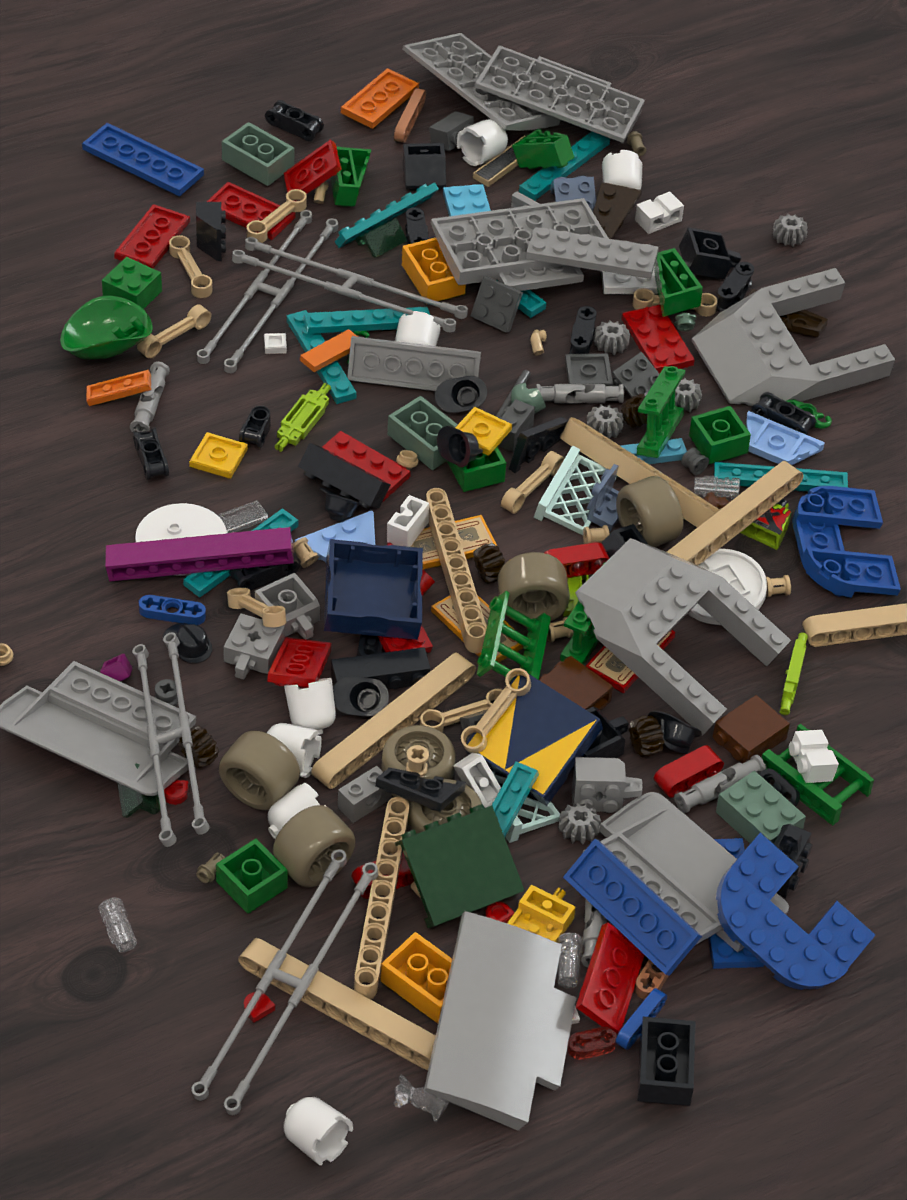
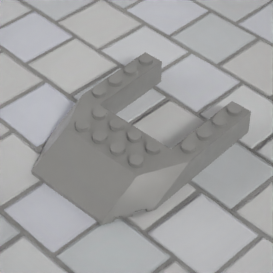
M836 268L761 288L720 312L692 338V343L729 404L753 406L760 401L761 395L765 392L772 393L784 401L794 399L801 402L890 376L895 359L885 344L809 365L779 317L840 300L845 281Z
M632 538L575 592L579 602L584 606L587 618H590L595 628L593 632L596 638L691 726L698 728L702 732V736L727 708L657 644L697 603L766 666L791 641L723 577L678 556Z

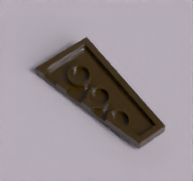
M602 182L593 214L609 239H614V235L623 225L624 219L632 211L635 202L639 200L642 190Z
M752 288V290L749 292L747 296L751 295L752 293L758 290ZM807 310L779 316L788 331L819 337L828 323L827 318Z

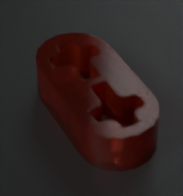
M599 1027L575 1033L569 1038L568 1053L571 1057L578 1060L608 1054L615 1049L617 1035L609 1027ZM604 1037L605 1040H609V1043H605L604 1040H600V1038ZM576 1043H580L581 1046H584V1049H580L579 1046H575Z

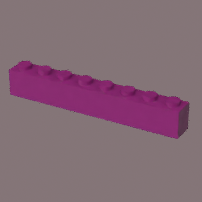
M290 527L106 545L105 567L109 581L290 564L294 563L293 539Z

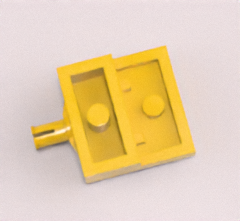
M531 885L519 901L518 909L507 924L558 942L574 920L576 907L562 900L566 892L563 889L561 890V888H557L554 894L551 895Z

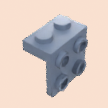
M578 176L576 178L559 177L553 179L550 191L551 194L555 195V202L584 198L593 212L596 203L594 177Z
M616 464L610 470H605L601 483L597 482L591 492L593 497L587 506V509L590 510L587 520L601 527L607 525L609 531H612L619 521L616 508V499L619 491L613 489L619 467Z

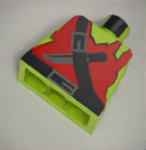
M784 499L780 500L740 533L778 550L789 527L792 513L788 509L787 501Z

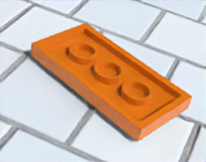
M387 68L341 107V114L373 129L410 98L415 88H419V83Z

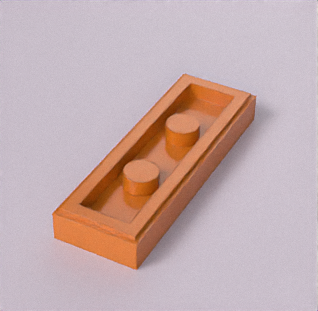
M348 329L300 355V361L313 372H316L349 354L351 337L358 336Z
M149 370L88 385L86 401L89 406L150 391L151 374Z

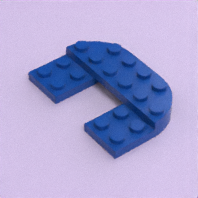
M819 486L810 489L805 496L802 495L793 513L792 524L801 562L806 573L816 583L836 596L852 598L854 592L898 596L901 588L892 556L845 551L838 526L847 525L880 529L883 520L875 490Z
M759 833L720 880L716 892L719 922L733 942L737 940L770 969L774 973L773 977L782 984L799 990L820 989L828 986L848 971V968L874 938L875 934L838 901L829 908L809 934H807L770 901L799 866L763 834Z

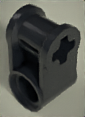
M256 406L251 410L240 430L239 442L256 444L259 448L263 447L271 429L270 410L267 407Z

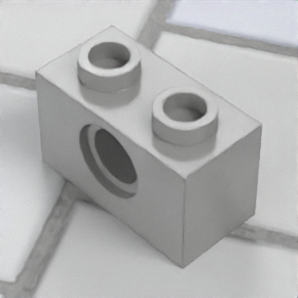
M378 766L338 789V809L352 823L388 802L392 797L391 793L375 787L376 778L383 773Z

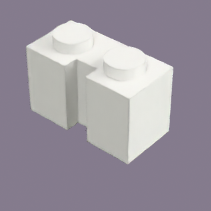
M667 192L657 196L653 202L649 199L637 204L635 221L648 234L681 222L684 205L671 192Z
M409 495L400 506V513L396 512L387 523V543L410 547L429 523V503Z
M822 730L795 731L792 742L789 744L790 755L794 757L798 772L802 774L805 783L833 781L839 765L833 751L827 748L829 743Z

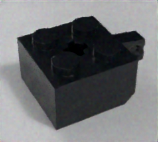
M688 227L679 244L682 258L694 275L725 279L730 268H735L742 259L740 253L727 249L722 234L718 232Z
M591 707L587 709L588 712L600 718L603 729L582 757L618 758L624 755L625 739L622 737V734L627 732L629 722L623 716L610 721L607 720L598 708Z
M791 824L782 826L780 834L774 843L778 849L799 866L778 890L777 894L783 898L787 897L790 890L794 891L800 879L798 875L800 872H805L809 863L807 858L813 844L809 843L811 833Z

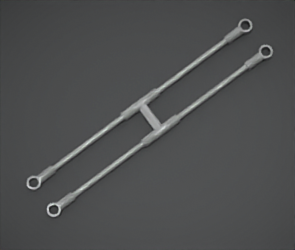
M303 210L300 212V219L294 226V230L280 247V251L284 252L296 234L306 224L312 222L311 211ZM330 218L326 221V228L305 259L311 260L331 233L338 231V221L336 219ZM275 254L269 264L274 265L280 256ZM301 263L296 273L301 274L307 264ZM265 268L261 271L213 340H210L204 349L197 351L198 363L206 364L210 361V354L216 347V343L257 290L276 296L271 302L269 309L240 349L236 350L231 358L224 361L225 372H236L237 363L244 355L243 352L272 312L278 308L287 296L297 278L291 277L280 289L263 283L270 269Z
M254 237L246 238L245 248L247 250H258L268 254L273 253L334 273L348 280L342 286L328 281L323 282L259 261L258 258L245 255V252L242 250H234L232 252V261L234 263L261 266L322 286L326 290L357 300L362 299L408 315H413L414 311L363 295L361 292L351 288L356 282L369 287L374 286L439 307L443 311L454 314L456 318L464 319L467 317L468 308L464 305L455 306L446 302L441 303L400 290L341 268L336 269L274 249L272 246L258 242ZM433 316V321L437 325L440 324L444 331H455L456 321L454 319H442Z
M172 632L166 634L163 641L168 648L169 658L172 660L180 711V727L160 735L157 734L146 672L148 668L146 658L149 656V652L143 644L135 646L132 650L137 660L138 669L141 672L148 720L147 732L150 754L154 762L162 817L160 820L162 831L159 834V839L165 847L174 845L177 838L171 829L170 818L167 814L159 760L161 757L159 745L182 737L183 747L186 749L194 800L192 827L200 835L206 833L210 828L204 817L203 806L200 804L191 748L193 742L189 718L185 710L177 660L179 656L177 647L180 641L177 635Z
M338 849L332 852V861L323 875L322 882L283 947L277 951L256 987L255 994L213 1064L208 1067L201 1080L192 1085V1094L196 1100L201 1101L208 1097V1087L218 1072L217 1068L260 996L265 993L272 980L275 979L294 987L295 990L288 1001L287 1008L245 1079L239 1083L233 1095L227 1097L224 1101L225 1110L229 1115H236L240 1112V1103L250 1087L249 1083L292 1010L297 1007L319 970V964L359 896L365 892L369 883L378 877L376 864L369 862L363 866V875L354 889L353 896L314 962L309 965L300 979L279 970L287 956L288 949L328 882L332 881L338 869L347 863L346 853L343 850ZM337 857H343L341 860H335ZM368 870H374L373 873H367ZM198 1089H204L202 1093H196ZM231 1103L237 1104L234 1108H229L228 1106Z

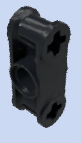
M278 100L274 107L265 113V119L270 125L294 134L305 141H312L315 138V134L324 129V123L319 117L281 100Z
M415 207L406 211L407 224L405 225L407 245L429 239L428 226L426 225L423 210Z
M738 263L730 275L726 277L717 292L719 299L717 300L716 310L718 312L724 311L744 298L746 292L752 286L751 276L755 269L751 263Z
M583 306L579 308L572 328L569 354H589L590 347L593 344L597 311L593 307Z
M769 392L763 393L760 401L751 408V412L798 432L801 431V433L808 435L809 429L814 428L817 423L816 418L810 412L804 411Z
M153 427L151 430L144 432L133 431L134 446L139 454L146 480H150L154 476H169L168 462L158 440L156 428Z
M294 559V563L230 569L229 574L231 578L237 581L238 588H248L252 591L255 588L296 573L300 565Z

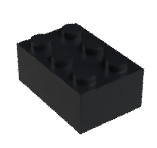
M643 1017L640 1031L637 1101L691 1105L694 1090L695 1021Z

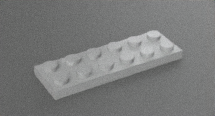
M535 227L527 249L526 259L651 279L659 247Z
M352 336L347 378L351 381L436 391L437 387L448 379L464 376L479 377L481 352Z

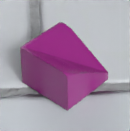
M120 654L104 662L100 673L117 681H122L130 676L133 668L126 655Z

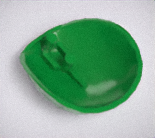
M111 295L100 296L85 303L70 317L63 328L60 341L64 350L80 359H107L143 341L151 334L153 327L146 311L134 302Z

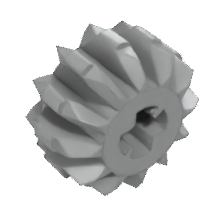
M788 213L786 216L780 215L773 225V238L777 239V243H784V246L791 245L794 247L795 244L801 245L802 241H805L807 237V222L803 221V217H796V214L794 216H790Z
M609 320L608 323L601 322V325L596 327L594 345L598 347V351L604 350L605 353L615 355L616 352L623 353V350L627 349L629 345L630 333L626 329L625 324L619 325L618 321L612 323Z
M684 378L675 390V405L691 412L692 409H697L702 399L700 384H695L694 379L688 381Z
M600 404L599 408L593 407L591 412H588L586 419L588 426L609 439L611 437L617 438V435L621 433L623 417L622 413L618 412V408L612 409L610 405L604 407Z
M577 802L574 807L567 805L559 818L560 832H563L564 839L571 838L572 844L577 840L583 845L585 839L592 842L594 836H597L600 831L601 819L600 815L596 814V809H588L587 803L584 806H580Z

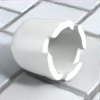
M491 119L465 127L457 136L458 149L461 148L465 155L462 158L472 166L484 164L505 151L508 143L506 130Z
M620 150V153L613 155L609 153L604 157L602 162L603 182L641 190L642 162L639 160L638 154L629 150Z
M414 311L413 315L407 316L403 314L398 322L395 341L436 346L441 326L433 321V316L424 312Z
M319 679L316 682L308 683L309 688L304 689L299 688L298 685H285L284 688L292 725L318 730L319 733L317 735L323 734V729L330 727L336 716L332 679Z
M287 723L273 725L267 733L280 740L290 749L298 761L300 777H309L311 775L313 759L320 756L322 738L317 735L319 731Z
M306 783L297 785L270 807L268 812L270 827L268 830L274 839H276L282 827L297 813L308 807L320 805L315 799L319 795L311 786Z
M305 1097L288 1108L284 1122L285 1136L317 1164L322 1165L325 1160L334 1161L347 1146L348 1142L345 1140L348 1131H353L352 1121L316 1097Z

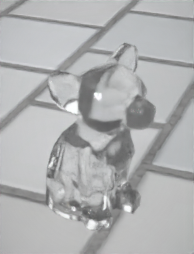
M400 1075L398 1077L400 1083L394 1090V1105L402 1107L405 1104L411 1103L417 1109L430 1113L433 1116V1121L437 1122L447 1108L449 1101L424 1091V1087L414 1088L407 1078Z

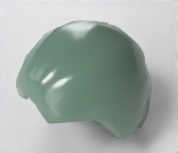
M526 383L514 386L511 392V404L517 399L535 407L534 414L546 408L543 397L537 388L528 389Z

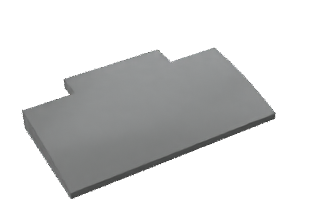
M462 33L403 46V50L491 120L495 121L504 130H534L556 126L560 123L561 119L476 88L475 83L492 56Z
M500 45L475 83V87L622 143L635 125L645 102L644 99L612 88V83L540 56L538 59H534Z
M584 198L431 219L436 239L458 285L482 282L483 277L486 276L519 291L583 282L584 275L580 267L526 259L527 249L534 228H547L608 238Z
M467 911L462 914L424 1091L518 1131L528 1123L535 1084H541L552 1090L558 1089L561 1084L576 997L554 988L561 944L492 918Z

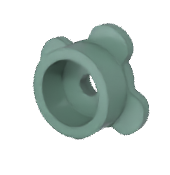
M689 313L679 314L675 317L677 321L674 322V325L680 331H690L695 326L694 320H696V315Z

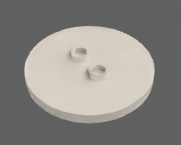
M179 503L166 505L149 513L140 522L135 538L136 542L225 534L227 530L223 521L209 509L194 504ZM189 573V574H179V575H176V576H185V575H190L191 573Z
M718 549L698 565L723 577L756 609L759 610L764 603L767 593L766 576L761 566L748 555L735 550ZM698 603L688 613V615L699 621L721 625Z

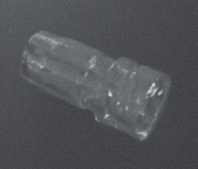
M704 475V478L695 477L694 493L706 496L709 492H713L717 497H726V499L731 497V500L739 495L740 478L732 477V480H730L729 477H725V479H718V476Z
M117 897L103 901L99 905L98 911L104 925L108 926L106 931L112 945L115 944L117 951L121 953L132 950L137 945V942L127 919L128 914L123 901Z
M563 933L557 938V943L562 945L557 969L558 984L564 988H574L578 985L583 939L575 933Z

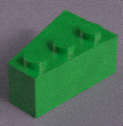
M541 129L535 130L512 145L519 168L528 167V169L542 167L546 169L552 166L562 168L575 158L567 135L553 133L551 135L550 131L542 133Z
M337 147L341 170L335 176L330 177L335 205H356L372 149Z
M672 248L658 252L654 275L662 316L701 306L703 287L677 250Z

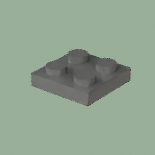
M488 276L483 277L471 317L506 333L510 332L523 292Z
M608 353L565 354L568 384H605V386H613Z

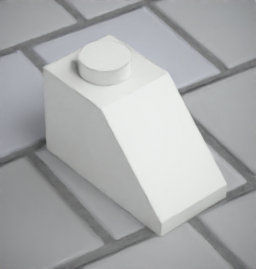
M471 753L453 765L461 781L466 782V785L477 793L484 808L492 806L501 786L483 755Z

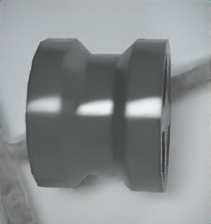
M694 447L683 455L681 464L685 468H689L690 472L696 476L705 471L709 464V459L705 455H700V451Z
M170 679L159 681L155 685V698L176 706L178 698L175 681Z

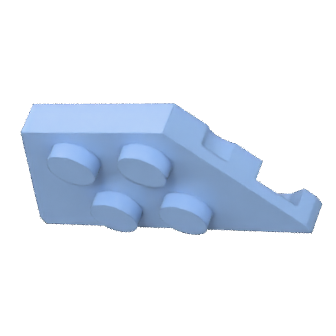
M748 411L746 426L751 434L748 452L777 464L786 461L793 465L824 449L825 442Z
M371 510L303 537L308 539V545L314 553L318 554V560H323L326 563L330 539L364 542L375 545L374 512Z

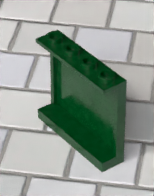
M483 804L470 808V814L462 817L460 812L446 817L447 823L439 825L438 821L425 825V831L418 834L415 829L401 834L402 840L395 842L396 846L401 845L426 910L428 917L424 921L427 928L462 916L465 911L472 912L525 891L493 806L484 808Z

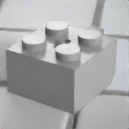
M292 573L255 591V599L267 606L285 607V637L295 632H298L305 640L313 637L314 627L312 624L320 621V605L317 598L296 573Z
M240 614L224 645V662L236 665L235 677L245 679L250 669L268 674L285 639V626L265 627L262 619Z
M575 757L572 781V807H574L576 802L580 806H584L587 803L588 809L595 808L596 812L613 813L622 808L624 798L642 796V779L626 777L625 763L619 758Z

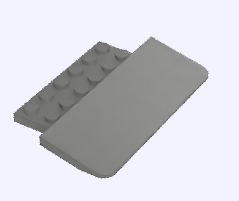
M73 661L43 692L25 686L0 705L1 729L141 794L148 796L158 795L154 762L150 754L147 732L148 720L144 693ZM150 695L157 734L160 735L180 727L179 708ZM186 712L190 728H192L196 724V716ZM179 738L159 745L161 754L159 760L164 789L189 770L187 758L171 752L180 741Z
M648 792L632 800L600 824V832L606 837V839L600 842L702 936L696 944L716 933L736 952L744 948L737 940L733 942L728 937L717 916L719 913L716 900L718 885L726 871L737 860L731 853L664 796L656 792ZM776 893L770 901L787 915L789 905L786 900Z

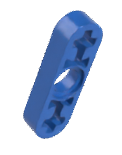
M145 595L139 600V613L145 618L195 625L202 624L206 619V608L199 602L156 595ZM170 607L178 609L175 613H169L166 610Z
M654 988L621 1028L615 1043L626 1050L630 1049L640 1037L643 1017L655 1018L663 1008L667 1000V994Z

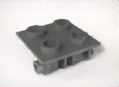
M642 352L612 372L615 376L613 378V386L623 384L631 397L637 396L640 393H648L659 376V372Z

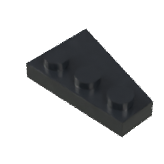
M559 417L522 431L517 437V445L509 470L514 473L518 472L521 469L520 465L526 461L529 464L540 450L545 452L562 440L560 436L568 420Z
M388 768L376 778L375 787L406 798L408 801L424 805L431 810L441 812L465 791L466 782L457 780L456 784L443 782V777L434 776L433 779L420 778L419 773Z

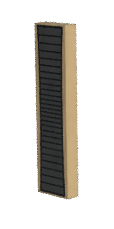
M512 145L473 172V178L489 187L518 166Z

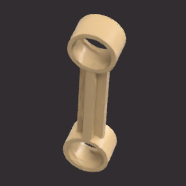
M299 189L287 192L286 202L262 221L255 220L248 223L247 238L254 237L260 243L265 242L268 237V231L291 212H301L306 209V193Z
M182 235L172 237L169 241L170 255L180 259L191 279V293L197 298L209 297L212 294V279L207 275H202L190 253V240Z
M640 288L634 292L633 307L636 310L660 304L659 295H654L649 289ZM702 293L701 306L692 309L696 310L701 316H712L716 312L717 298L713 294Z
M195 305L190 309L185 319L155 336L150 334L138 343V351L147 358L155 357L160 352L162 345L193 327L199 330L205 328L211 320V313L202 305Z
M554 451L547 453L541 466L518 488H510L505 493L501 501V507L513 514L517 513L529 494L550 475L555 476L565 458Z
M234 588L227 592L228 607L232 609L245 608L262 617L265 627H280L286 624L285 607L267 606L252 598L248 588Z
M515 668L509 671L505 678L507 686L477 725L464 729L461 734V741L466 751L469 753L482 752L487 746V734L517 696H523L529 692L531 680L529 674L524 669ZM518 675L526 677L527 682L524 687L514 689L510 686V681L513 677ZM480 733L483 740L478 746L471 747L466 744L468 735Z
M493 689L487 693L484 700L443 713L435 709L426 710L420 716V725L429 726L425 722L434 720L439 724L429 727L443 732L444 726L460 722V717L489 709L492 705L491 701L496 700L503 690Z

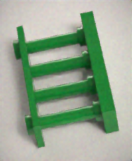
M664 366L640 404L638 413L647 414V431L637 446V455L658 458L684 416V408L675 405V390L684 377L685 370L674 366Z
M578 601L564 622V627L574 630V634L561 653L560 661H564L569 656H572L584 665L599 640L593 632L595 628L591 619L587 618L584 606Z
M505 591L498 597H494L489 605L491 610L482 652L477 661L479 665L477 675L481 677L492 669L506 677L511 669L495 661L497 652L520 664L521 669H524L528 674L539 680L551 617L542 613L536 619H530L507 605L510 593ZM505 615L527 627V637L503 624ZM501 633L523 645L525 649L524 655L500 643Z
M799 724L796 731H808L809 729ZM830 745L827 748L833 751L839 763L833 781L840 776L850 783L835 797H831L823 791L833 781L805 783L798 769H794L786 762L793 757L790 755L789 747L780 755H776L770 749L762 754V760L766 769H773L785 777L799 791L800 801L832 826L839 821L843 806L841 804L858 790L867 797L871 794L874 779Z

